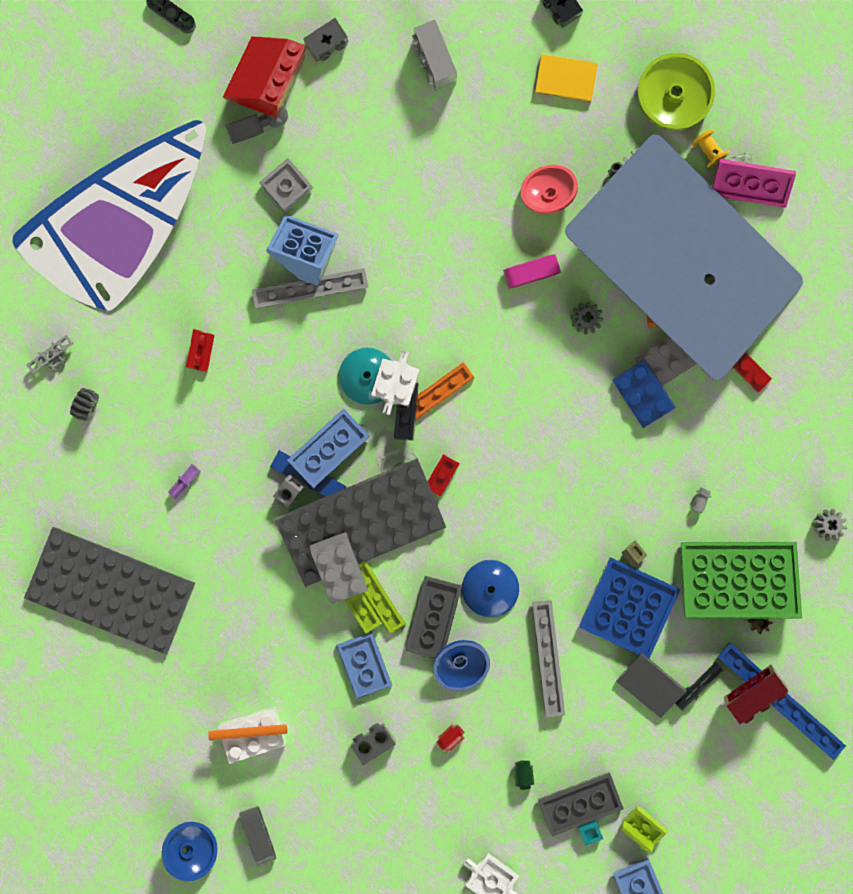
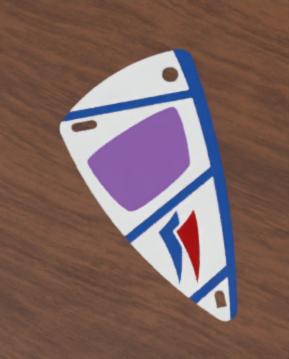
M200 120L191 121L142 144L100 168L55 199L16 231L13 236L15 248L30 266L64 294L92 307L107 311L113 310L128 295L150 267L179 217L199 164L206 135L205 124ZM195 130L198 137L187 142L185 136ZM33 237H40L42 239L43 246L41 249L35 250L31 247L30 241ZM97 283L103 284L110 295L109 301H104L96 289Z

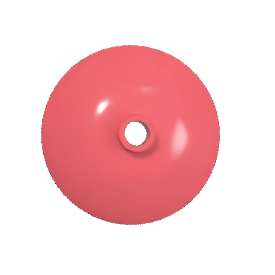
M545 165L535 169L524 179L521 186V197L526 207L540 214H552L565 209L573 202L578 192L576 176L571 170L561 165Z

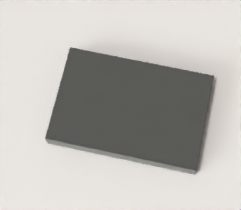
M642 652L616 680V682L660 718L686 692L683 686Z

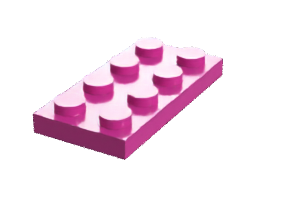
M719 159L712 187L723 198L786 208L796 177V171Z

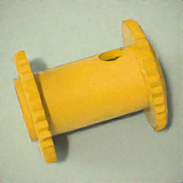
M714 129L705 131L692 143V147L699 145L711 161L707 165L708 168L716 166L719 163V159H725L730 153L729 150L723 152L712 138L711 134L714 133Z

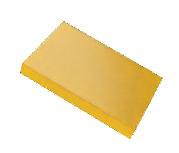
M542 54L535 93L591 102L598 63Z

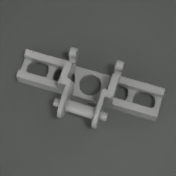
M67 335L56 343L52 342V346L43 353L38 352L39 356L28 363L27 367L33 374L46 364L51 366L49 367L50 369L56 371V366L62 362L66 363L65 357L62 358L61 356L62 352L74 343ZM67 339L69 344L63 346L62 342H64ZM48 351L53 352V356L51 358H48L46 356V353ZM58 356L59 360L52 364L51 360ZM42 359L44 363H39V360ZM34 363L38 364L36 369L31 368Z

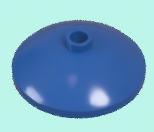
M484 560L473 565L465 574L462 582V594L467 606L476 614L483 617H498L507 613L515 605L519 596V582L516 574L508 565L497 560ZM489 586H493L495 588V591L493 593H489L487 591Z
M459 640L446 645L438 652L433 662V673L436 681L442 687L452 691H464L477 686L485 679L490 669V658L485 648L470 640Z
M184 822L175 826L167 834L162 845L161 856L165 869L171 876L181 881H195L202 878L211 870L216 861L218 849L216 838L207 826L198 822ZM186 846V847H187V851H186L185 853H183L182 850H183V848Z

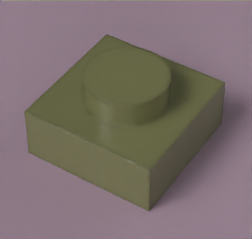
M636 540L622 551V554L633 567L638 565L647 556Z

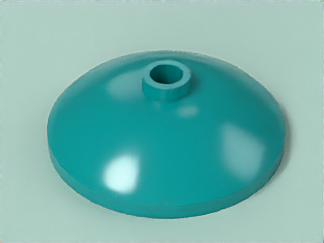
M365 347L354 350L343 360L339 370L340 386L347 397L354 402L371 405L382 401V399L373 397L371 394L382 359L391 361L384 352L375 348ZM370 372L371 376L366 379L363 377V374Z

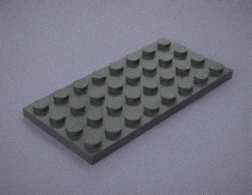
M418 458L275 518L278 529L305 587L322 580L312 557L310 545L346 532L358 564L363 561H369L446 528Z
M52 527L24 599L167 655L196 583L59 528Z

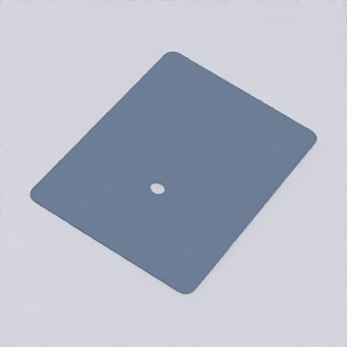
M656 134L651 135L565 229L567 238L714 380L722 379L803 284L801 274L661 136ZM706 274L714 276L715 281L712 285H708L705 282L704 277Z

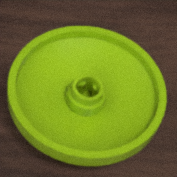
M682 53L666 54L652 61L642 73L637 90L638 102L644 115L658 127L674 131L685 130L701 122L710 111L715 97L714 80L707 67L695 57Z

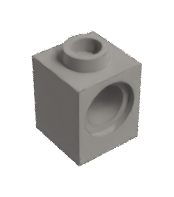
M290 474L280 485L273 497L277 499L279 504L289 508L306 484L293 474Z

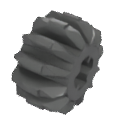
M587 302L584 308V305L580 303L579 309H573V312L577 315H571L570 319L577 320L572 323L573 327L579 325L577 332L584 328V335H587L589 328L593 334L595 333L594 327L598 329L601 327L598 322L603 321V317H597V315H600L602 310L595 312L596 304L590 308V302ZM586 314H589L588 317L591 316L592 318L588 323L584 322L585 319H582Z
M80 389L70 407V415L78 420H89L97 407L99 394L90 389Z

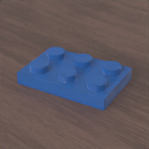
M645 359L612 380L642 428H645L676 408Z

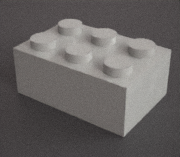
M436 20L415 27L412 43L415 51L420 52L419 60L422 68L427 69L426 77L430 87L434 86L436 91L456 83L457 71Z
M346 532L310 545L312 557L331 604L368 591Z

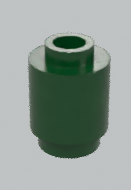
M529 760L515 762V767H513L515 786H518L520 790L531 789V785L535 784L533 765L530 764Z

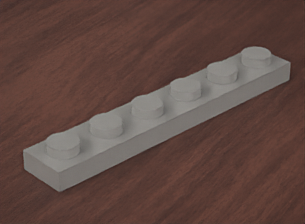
M365 268L322 276L318 285L300 280L253 289L252 294L255 309L365 289L368 288Z
M552 600L532 602L546 718L564 716L565 709Z

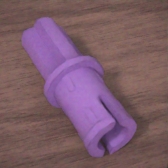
M191 464L182 476H178V481L168 491L169 495L177 499L188 486H191L190 483L201 471Z

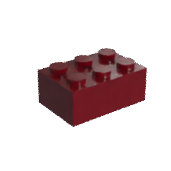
M769 665L724 696V701L729 711L741 725L742 723L747 724L752 721L754 715L758 712L762 713L771 707L770 704L777 700L778 702L784 699L789 691L773 666Z

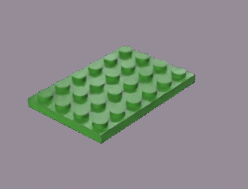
M681 542L684 619L802 618L797 542Z

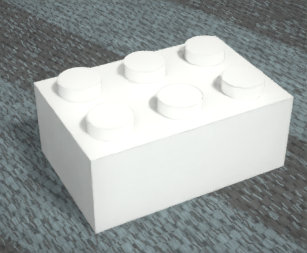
M273 706L221 723L218 726V730L281 725L276 707ZM284 734L222 740L229 764L284 747L287 743Z

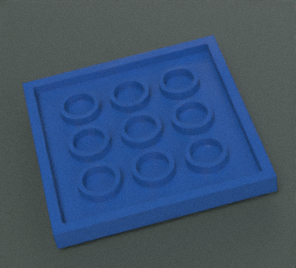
M610 557L578 627L638 655L642 652L650 659L681 589Z

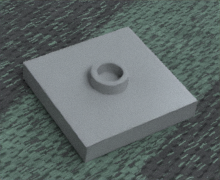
M289 158L259 182L284 213L313 189V186Z

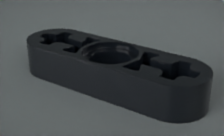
M146 0L151 11L183 33H191L195 30L196 22L194 18L171 1L158 0L164 6L161 9L157 4L153 6L152 0ZM170 8L176 10V15L172 18L166 16V11ZM180 15L184 21L190 20V27L185 26L184 28L183 23L179 20Z

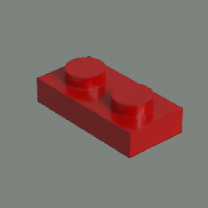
M746 352L732 367L757 393L772 380Z
M444 454L427 481L431 491L440 497L460 464Z

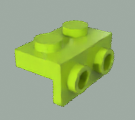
M639 805L623 819L621 825L623 833L627 837H631L641 849L646 850L648 853L653 851L654 845L668 831Z

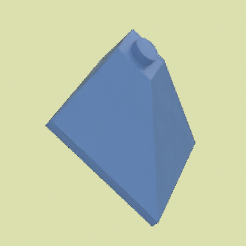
M285 215L266 252L298 279L318 285L339 234Z

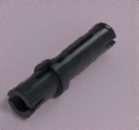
M714 662L690 687L686 688V692L675 703L677 707L684 711L694 699L697 700L699 698L698 695L723 669ZM710 674H712V675L700 686V684H701ZM696 688H698V689L686 700V698H687Z

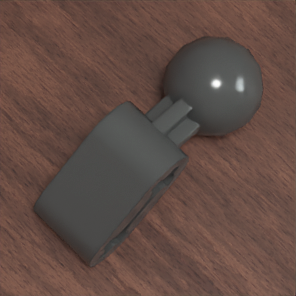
M282 106L277 119L266 114L260 117L254 114L234 121L225 127L232 144H236L264 133L263 128L268 125L274 128L282 127L287 122L288 111Z

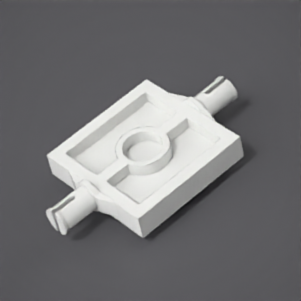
M401 351L399 361L382 359L371 395L385 402L382 412L384 414L390 415L393 404L409 407L420 369L406 364L409 352Z
M488 852L477 865L469 860V858L463 863V865L472 870L465 886L476 894H517L512 889L519 875Z

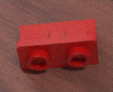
M193 329L186 364L187 368L208 372L215 338L214 334Z

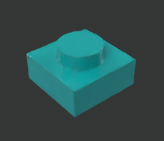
M596 820L578 827L585 846L603 840Z

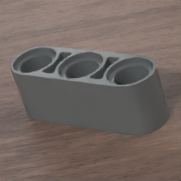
M257 806L240 812V820L257 866L275 860L276 853L260 808Z

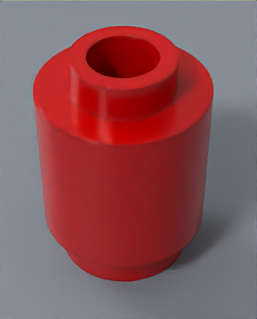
M451 724L438 737L439 739L436 743L447 753L465 739L463 736L465 732L459 725L454 726Z

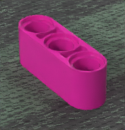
M556 254L503 270L508 289L562 273Z

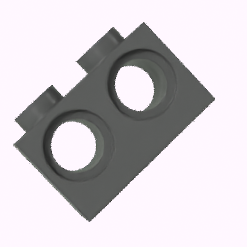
M376 723L369 728L370 732L365 735L360 733L352 739L354 742L351 743V748L363 766L396 745L395 739L384 723L381 725ZM377 733H384L386 739L383 742L377 741L375 738ZM367 743L370 749L367 752H362L359 749V745Z

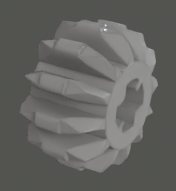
M824 509L823 515L818 513L817 517L820 521L814 520V524H819V527L814 528V531H821L818 537L823 538L825 536L826 541H830L831 537L836 541L838 540V535L843 537L844 533L841 529H847V526H842V523L847 521L846 518L840 519L843 513L838 512L836 514L835 509H831L830 512ZM828 521L833 522V523L831 524V525L833 526V528H828V527H829Z

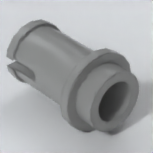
M700 487V490H697L698 494L691 508L703 513L708 498H711V492Z

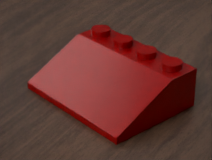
M251 36L223 98L277 119L305 59L306 45L285 38Z

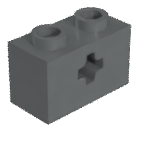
M336 18L303 38L304 44L316 62L327 60L332 52L342 50L347 46L346 43L349 42L348 36ZM327 39L330 41V44L324 43V40Z

